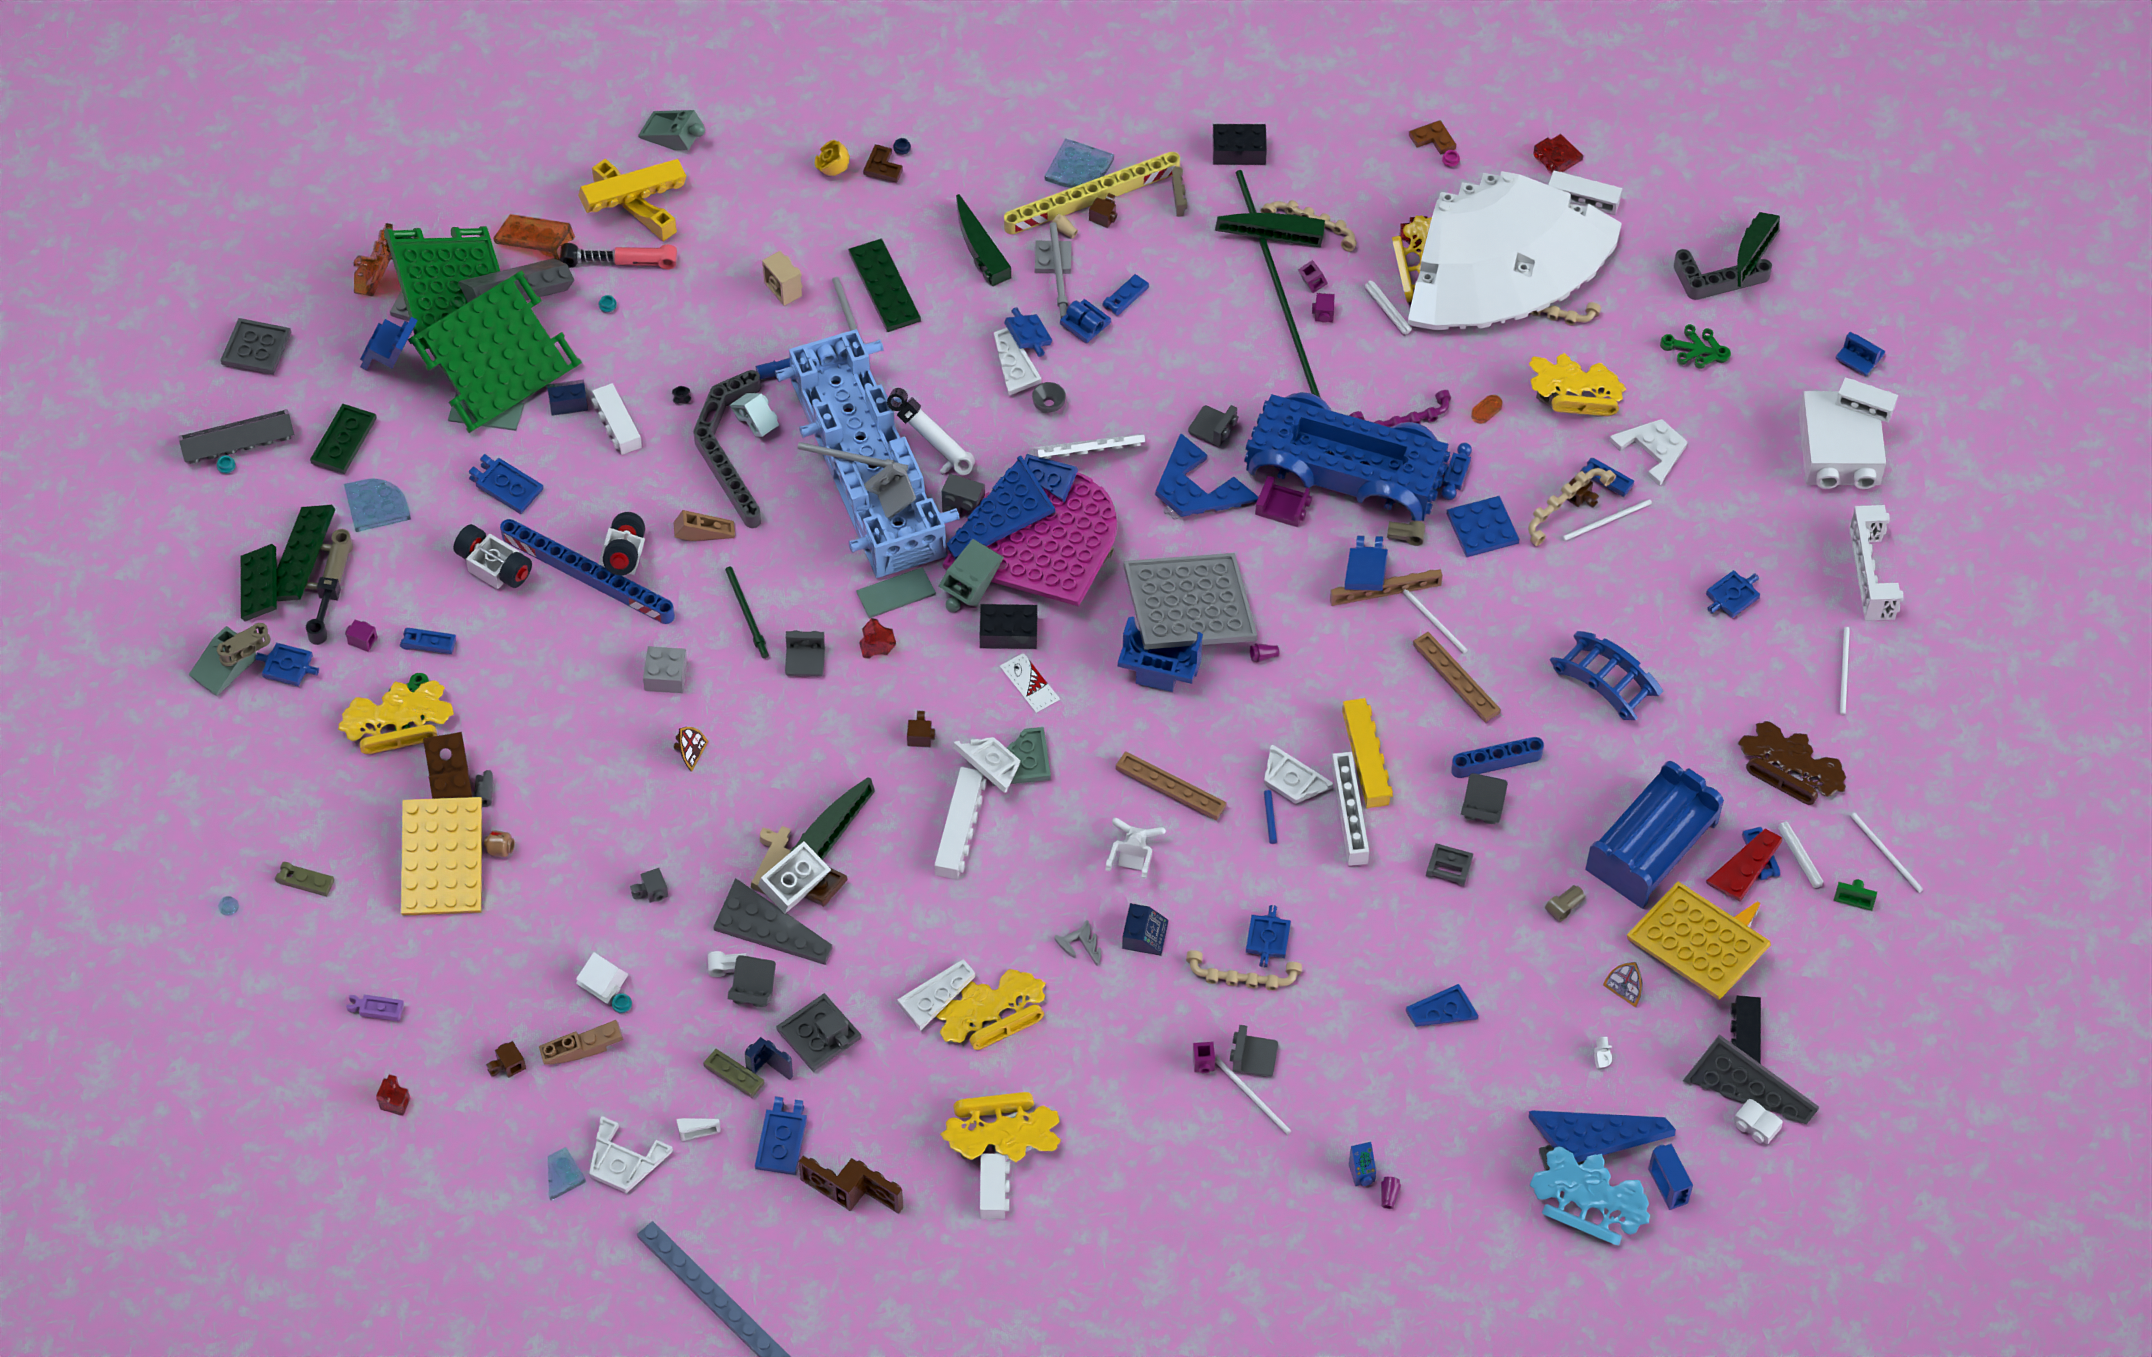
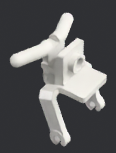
M1113 818L1112 824L1127 834L1124 842L1117 840L1113 843L1105 870L1111 871L1116 852L1120 851L1118 865L1142 870L1141 878L1146 879L1152 857V849L1146 846V837L1164 835L1166 829L1164 827L1152 829L1136 828L1118 818Z

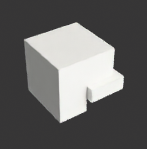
M593 952L576 978L578 980L576 984L610 1005L621 989L619 987L622 986L629 974Z

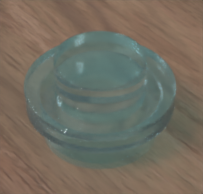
M226 896L220 900L218 907L223 915L229 916L237 912L239 904L235 898Z

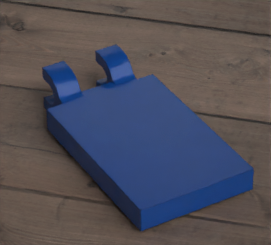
M484 454L480 461L482 462L481 467L486 469V471L482 473L474 466L469 470V474H471L469 479L476 482V487L519 514H522L543 490L541 483L499 457L494 461Z
M1357 536L1356 548H1350L1345 589L1383 591L1388 558V549H1384L1383 536H1376L1375 547H1365V536Z
M775 1096L773 1110H766L755 1169L796 1175L807 1115H802L804 1111L803 1100L795 1099L792 1113L783 1111V1097Z

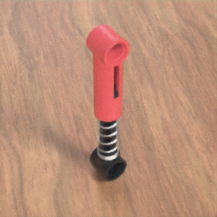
M564 243L561 246L559 261L567 264L569 268H573L583 261L587 263L589 261L594 263L596 261L601 263L613 261L615 265L660 266L663 269L669 270L676 266L677 248L673 245L665 244L660 248L615 247V250L612 249V251H607L606 249L605 251H599V249L598 251H592V249L585 251V249H579L573 243Z

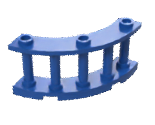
M1577 631L1573 635L1577 645L1563 659L1555 657L1550 659L1554 670L1559 675L1576 678L1586 683L1590 688L1595 689L1610 702L1623 720H1636L1638 717L1633 709L1646 696H1660L1663 692V689L1651 673L1648 672L1646 674L1639 667L1641 663L1636 658L1606 638L1603 640L1595 638L1596 634ZM1581 651L1590 652L1579 664L1572 662ZM1598 655L1609 659L1610 661L1597 674L1586 668ZM1618 665L1627 674L1612 688L1603 678ZM1634 679L1642 690L1627 703L1619 693Z

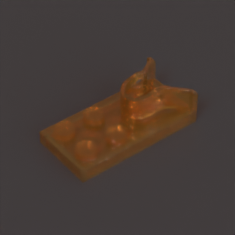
M510 214L493 240L495 244L539 250L543 255L560 260L557 249L562 244L572 241L575 238V234L570 223Z
M385 223L383 230L379 231L378 241L374 242L370 257L359 255L355 258L353 267L358 269L354 272V293L374 296L392 257L388 242L384 237V230H393V224Z

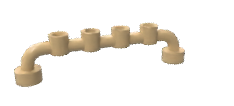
M1290 200L1288 204L1281 201H1275L1270 204L1266 203L1260 211L1261 213H1276V208H1280L1287 214L1325 220L1324 228L1332 229L1337 235H1346L1341 242V247L1345 251L1351 252L1357 245L1355 234L1352 230L1346 228L1345 221L1338 220L1334 223L1330 221V216L1326 213H1322L1320 217L1314 215V210L1311 207H1305L1302 210L1298 208V203L1294 200Z
M1589 302L1585 310L1587 315H1579L1573 310L1564 311L1554 305L1539 312L1535 310L1531 314L1539 316L1541 312L1548 314L1547 318L1552 321L1562 317L1565 318L1566 324L1575 325L1576 321L1585 323L1599 316L1601 306L1597 303Z
M1600 468L1591 469L1586 474L1583 471L1579 472L1575 476L1576 482L1572 486L1567 483L1561 488L1563 494L1558 498L1555 495L1551 496L1547 500L1548 507L1544 510L1539 507L1534 511L1533 516L1535 518L1532 519L1528 527L1529 534L1531 535L1530 541L1535 546H1538L1545 540L1546 535L1541 530L1536 531V526L1544 522L1553 511L1558 510L1567 499L1572 498L1581 487L1586 486L1591 478L1600 476V482L1608 486L1614 481L1616 475L1611 470L1605 471Z
M1190 950L1186 956V961L1190 963L1193 973L1200 977H1206V982L1210 984H1216L1218 979H1224L1228 986H1237L1238 981L1246 982L1245 986L1248 988H1257L1259 983L1266 984L1265 988L1267 990L1276 991L1278 986L1292 984L1296 980L1297 975L1302 973V964L1298 962H1288L1286 964V973L1289 974L1286 978H1279L1275 975L1259 976L1256 973L1242 974L1234 970L1225 972L1215 968L1201 969L1198 964L1202 963L1203 957L1200 951Z

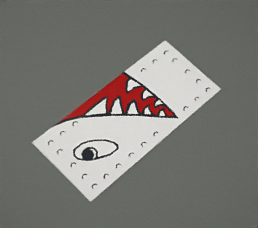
M1024 653L1000 665L1036 713L1060 700Z

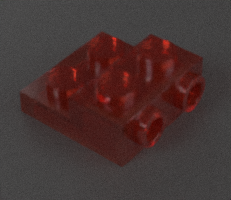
M1562 134L1557 135L1551 140L1547 137L1534 145V157L1540 160L1547 170L1552 173L1553 171L1564 172L1583 160L1584 155Z

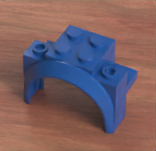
M1128 617L1123 632V647L1117 667L1136 671V684L1173 692L1176 680L1192 684L1194 676H1197L1201 664L1203 634L1198 632L1197 639L1191 646L1144 649L1140 631L1135 623V617Z

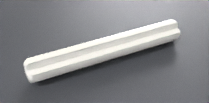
M1368 281L1365 284L1366 290L1401 333L1407 335L1412 330L1410 325H1408L1373 281Z
M1787 821L1780 823L1778 829L1814 888L1821 887L1823 880Z

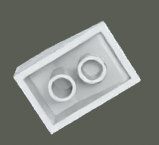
M802 842L760 878L758 887L786 914L831 869L805 842Z

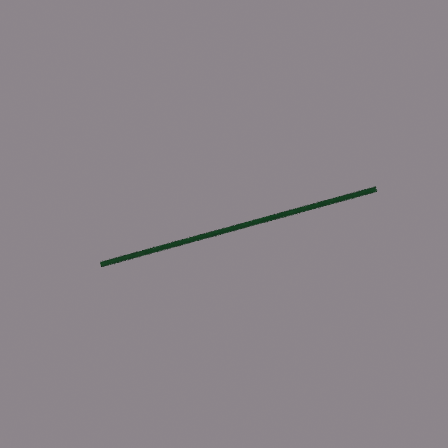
M1238 170L1236 171V176L1249 213H1257L1243 172ZM1258 238L1312 394L1320 397L1266 239Z

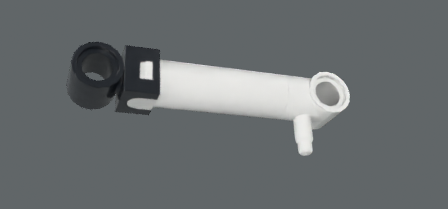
M893 389L887 399V406L892 411H898L897 416L905 424L908 422L948 460L940 470L941 474H945L953 466L958 474H969L975 464L973 454L962 449L920 409L921 405L913 397L908 400V394L904 389ZM893 397H899L902 402H896ZM960 461H966L969 465L964 466Z

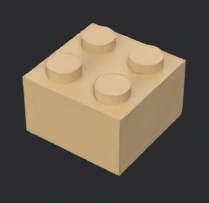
M778 251L762 260L764 283L783 306L802 296V274L797 267L792 265L787 255L785 256L781 251Z

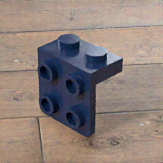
M760 1037L754 1044H750L746 1048L745 1063L748 1070L756 1074L767 1063L790 1080L793 1077L791 1057L786 1052L779 1051L770 1040L766 1041Z

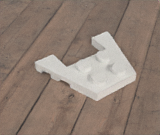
M1663 419L1614 434L1609 439L1620 451L1636 442L1659 464L1648 472V476L1659 486L1663 483L1664 478L1669 474L1672 466L1677 462L1688 443Z
M602 1116L600 1118V1127L597 1133V1142L589 1175L590 1178L627 1193L672 1153L673 1148L670 1145L655 1140L647 1156L644 1157L610 1141L619 1125L617 1122Z

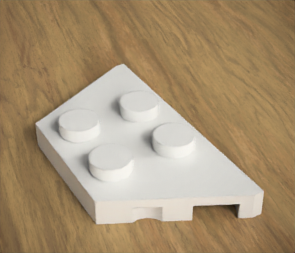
M994 737L982 740L972 739L970 743L965 744L956 741L953 744V749L1004 793L1007 792L1021 760Z
M1273 744L1271 745L1264 779L1265 785L1295 804L1332 789L1333 782Z

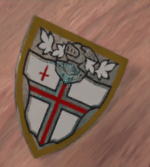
M1628 962L1614 968L1606 977L1603 986L1635 1008L1641 998L1643 982L1637 963Z

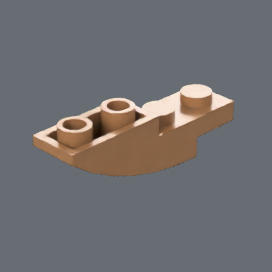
M613 1020L581 1034L575 1031L539 1046L544 1065L558 1064L607 1051V1046L624 1039L618 1021Z

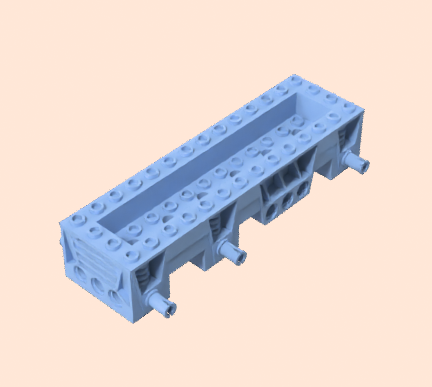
M855 329L789 349L790 367L776 370L775 374L778 382L791 378V383L809 422L808 425L799 426L802 438L814 434L818 445L821 447L882 460L891 459L896 463L908 465L907 475L916 499L889 519L885 516L878 495L866 490L864 483L882 471L883 467L872 469L868 467L869 464L823 455L859 538L849 541L850 550L853 553L864 549L875 577L880 578L947 557L944 524L960 520L956 508L940 513L933 498L927 499L924 479L905 436L900 438L894 422V411L887 406L888 397L882 384L876 385L870 371L869 354L884 351L883 344L880 339L868 344L863 343L858 330ZM899 397L894 398L896 402H902ZM851 408L853 411L845 412L844 409ZM858 436L865 437L864 440H857L856 438ZM896 521L903 522L900 526H896L893 523Z

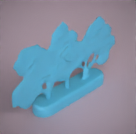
M1558 1146L1546 1154L1547 1165L1550 1169L1548 1171L1536 1172L1531 1180L1530 1187L1534 1188L1537 1199L1544 1200L1554 1197L1559 1202L1558 1208L1546 1204L1542 1214L1612 1244L1619 1245L1622 1236L1609 1230V1224L1619 1223L1621 1229L1626 1234L1631 1235L1637 1232L1640 1225L1649 1223L1650 1215L1646 1211L1649 1202L1647 1196L1643 1193L1644 1189L1639 1180H1625L1619 1185L1612 1187L1608 1183L1611 1175L1608 1169L1604 1167L1605 1162L1602 1154L1587 1156L1584 1163L1578 1165L1573 1153ZM1561 1191L1564 1192L1563 1198L1560 1197V1192H1561ZM1570 1201L1575 1202L1582 1211L1579 1217L1564 1211V1207ZM1591 1207L1599 1209L1603 1214L1604 1218L1598 1225L1585 1220L1586 1213ZM1605 1208L1609 1211L1607 1214L1604 1213ZM1620 1210L1621 1214L1618 1217L1611 1216V1219H1609L1611 1212ZM1625 1217V1221H1619L1620 1218Z

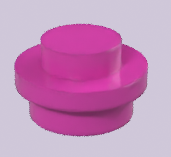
M1448 150L1444 153L1442 162L1446 166L1454 167L1459 164L1460 156L1456 151Z

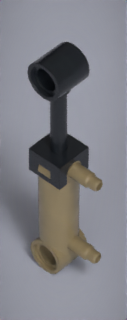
M338 529L333 532L332 545L322 544L320 550L329 552L323 576L319 578L318 583L307 582L305 587L317 590L319 598L322 599L317 618L311 619L306 624L308 639L315 645H320L327 639V632L323 621L329 600L338 601L341 591L340 583L347 558L353 549L351 535L346 529Z

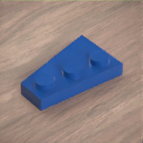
M1026 454L1024 460L1041 487L1065 502L1078 468Z
M1459 984L1406 1007V1013L1415 1027L1476 1020L1479 1016Z

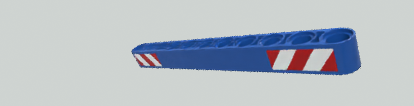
M506 519L501 522L502 539L511 546L660 623L669 624L674 620V607L670 600L623 576L610 573L602 565L515 520Z

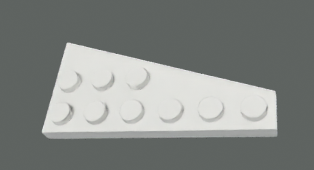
M1144 434L1039 446L1033 447V454L1037 457L1049 459L1052 455L1065 457L1070 456L1069 453L1073 452L1077 455L1088 454V450L1103 451L1107 447L1120 449L1123 448L1122 445L1130 444V447L1141 446V442H1145Z

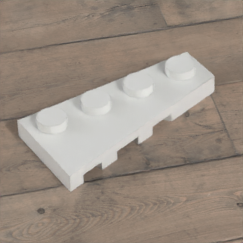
M1004 328L994 332V340L1008 396L1041 384L1042 379L1025 350L1023 348L1019 349L1009 330Z

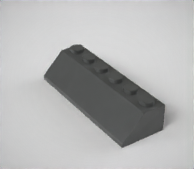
M552 258L459 281V285L467 302H470L521 270L524 272V277L537 297L568 291L574 282V278L567 264ZM516 280L514 283L526 301L530 300L519 281Z
M286 409L178 437L184 461H189V464L199 462L200 458L207 457V459H213L218 457L220 453L225 452L226 455L236 453V449L244 448V450L255 448L256 444L262 443V446L272 444L273 440L280 439V441L289 440L294 435L288 410Z

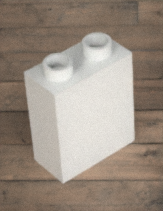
M1804 391L1798 414L1806 485H1818L1823 489H1831L1837 485H1855L1859 489H1869L1875 485H1881L1886 467L1881 420L1835 405L1839 391Z

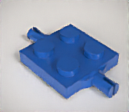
M1018 307L1013 308L1011 312L1014 317L1006 318L1004 324L1019 349H1034L1038 357H1042L1045 354L1042 346L1051 345L1052 338L1037 314L1023 316Z
M1733 570L1708 588L1706 595L1714 601L1712 605L1707 607L1708 612L1713 614L1721 608L1733 618L1760 598V593L1752 585L1759 580L1758 575L1753 573V575L1746 579Z
M277 642L268 655L257 652L255 660L265 662V667L262 671L264 678L299 687L306 673L316 676L319 673V668L309 666L313 657L311 651Z
M1273 905L1269 906L1268 915H1251L1246 953L1260 955L1259 966L1263 967V962L1264 967L1268 966L1269 957L1285 959L1291 920L1276 917L1277 906L1275 905L1273 912Z

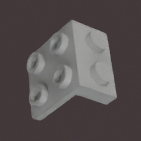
M893 463L887 465L882 471L864 483L866 490L878 495L885 516L889 519L916 499L906 470Z

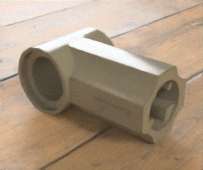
M1389 521L1387 538L1407 540L1410 545L1414 546L1423 544L1425 534L1424 523L1412 521L1406 524Z
M1573 885L1559 897L1557 895L1552 897L1547 902L1545 909L1561 922L1568 917L1573 908L1585 900L1586 896L1579 886Z

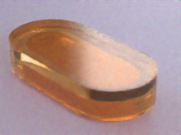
M1497 395L1487 396L1472 409V420L1479 424L1486 423L1502 409V399Z

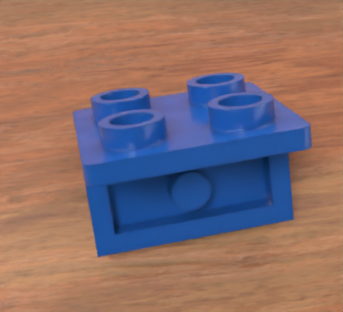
M1849 332L1846 336L1844 347L1836 355V359L1867 376L1885 355V350L1859 335Z

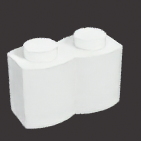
M1748 1099L1734 1117L1737 1129L1750 1133L1756 1142L1768 1145L1779 1132L1783 1123L1779 1117L1765 1110L1752 1099Z

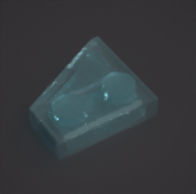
M566 1147L548 1156V1195L550 1201L586 1182L585 1177Z

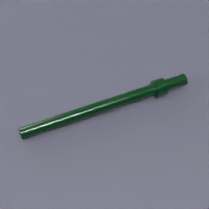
M729 566L725 571L753 635V643L758 648L761 657L767 658L769 654L765 646V639L763 635H760L734 570Z

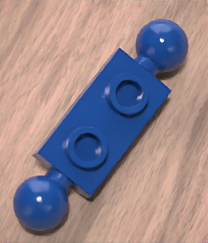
M1461 443L1458 446V454L1453 452L1443 480V486L1445 487L1442 489V496L1446 500L1454 499L1457 494L1456 489L1461 490L1471 462V457L1468 456L1472 453V447L1468 443Z

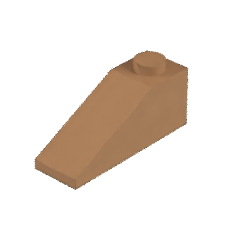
M682 510L673 522L674 537L679 539L701 541L735 537L734 521Z

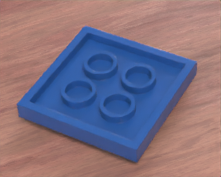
M1500 496L1447 509L1446 514L1466 557L1519 544V537Z

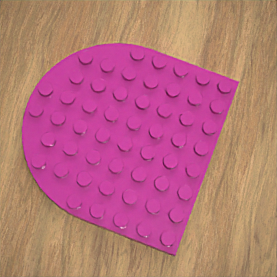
M1077 472L1065 502L1042 487L1055 507L1056 512L986 546L1004 557L991 582L1079 607L1114 543L1117 532V517L1113 502L1104 488L1094 483L1090 477ZM987 492L984 497L986 498L990 493ZM950 552L943 562V568L947 570L955 561Z

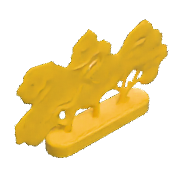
M1416 215L1412 223L1405 225L1403 233L1411 239L1408 248L1404 247L1401 236L1392 237L1407 303L1412 302L1415 289L1410 272L1416 270L1420 274L1421 259L1432 217L1425 218L1422 215ZM1418 239H1421V244L1418 247L1413 248V246H1416L1415 242ZM1414 252L1419 255L1420 263L1417 266L1408 267L1407 254Z
M1565 353L1556 357V365L1549 362L1546 358L1536 356L1531 358L1529 366L1538 373L1537 376L1530 379L1532 389L1538 391L1544 397H1548L1555 392L1559 394L1551 401L1554 411L1611 416L1619 411L1617 401L1623 399L1622 392L1627 389L1623 383L1619 382L1618 376L1608 370L1602 363L1592 365L1586 373L1582 371L1581 366L1577 362L1571 361L1570 357ZM1600 387H1603V388H1604V392H1603V393L1601 392L1600 394H1598L1599 388H1600ZM1570 391L1578 396L1566 395V393ZM1590 391L1596 397L1582 396V392Z
M432 680L421 684L415 692H411L406 684L395 681L390 687L391 690L382 696L383 703L381 705H376L366 698L355 697L349 707L342 713L343 721L338 724V730L344 731L347 738L351 741L360 739L364 733L374 735L363 738L360 741V751L364 754H373L424 743L423 738L437 736L435 726L430 724L424 725L426 721L444 724L449 716L454 714L451 703L439 700L445 687L440 685L438 681ZM409 722H414L417 725L416 727L402 729ZM370 723L374 725L376 730L373 731V728L369 730L365 724ZM394 724L397 731L380 733V730L385 725Z
M1008 969L1001 976L999 987L995 990H992L988 984L981 983L976 985L975 982L970 981L961 990L962 999H952L935 1016L940 1020H946V1023L940 1030L941 1036L945 1042L951 1040L961 1043L965 1040L968 1032L971 1030L976 1031L971 1035L969 1042L975 1050H980L1039 1022L1044 1016L1042 1008L1037 1004L1026 1008L1024 1006L1027 1002L1040 1003L1044 1000L1045 994L1042 989L1046 982H1043L1042 979H1035L1032 973L1019 972L1013 969ZM1018 996H1022V1003H1018L1020 1006L1016 1004ZM1009 1003H1013L1014 1007L1009 1006ZM1006 1008L1015 1009L1016 1013L1003 1019L1000 1018L999 1013ZM991 1020L997 1021L983 1028L982 1022ZM973 1023L976 1027H971L969 1024Z
M1029 1092L958 1100L953 1104L954 1114L959 1118H971L965 1122L959 1118H949L945 1122L946 1130L940 1133L943 1140L949 1141L950 1148L960 1152L970 1160L982 1155L985 1148L989 1144H993L997 1152L1002 1155H1008V1158L1015 1163L1026 1155L1027 1146L1036 1148L1038 1151H1054L1061 1141L1055 1133L1050 1132V1129L1060 1122L1056 1110L1052 1111L1050 1108L1042 1105L1036 1108L1034 1112H1025L1034 1105L1033 1096ZM1017 1112L1015 1118L1001 1115L1003 1113ZM994 1114L997 1117L996 1121L986 1123L979 1118V1116ZM1024 1116H1027L1029 1120L1026 1121ZM974 1121H976L974 1130H968L970 1123L974 1124ZM979 1122L983 1123L984 1127L979 1126Z

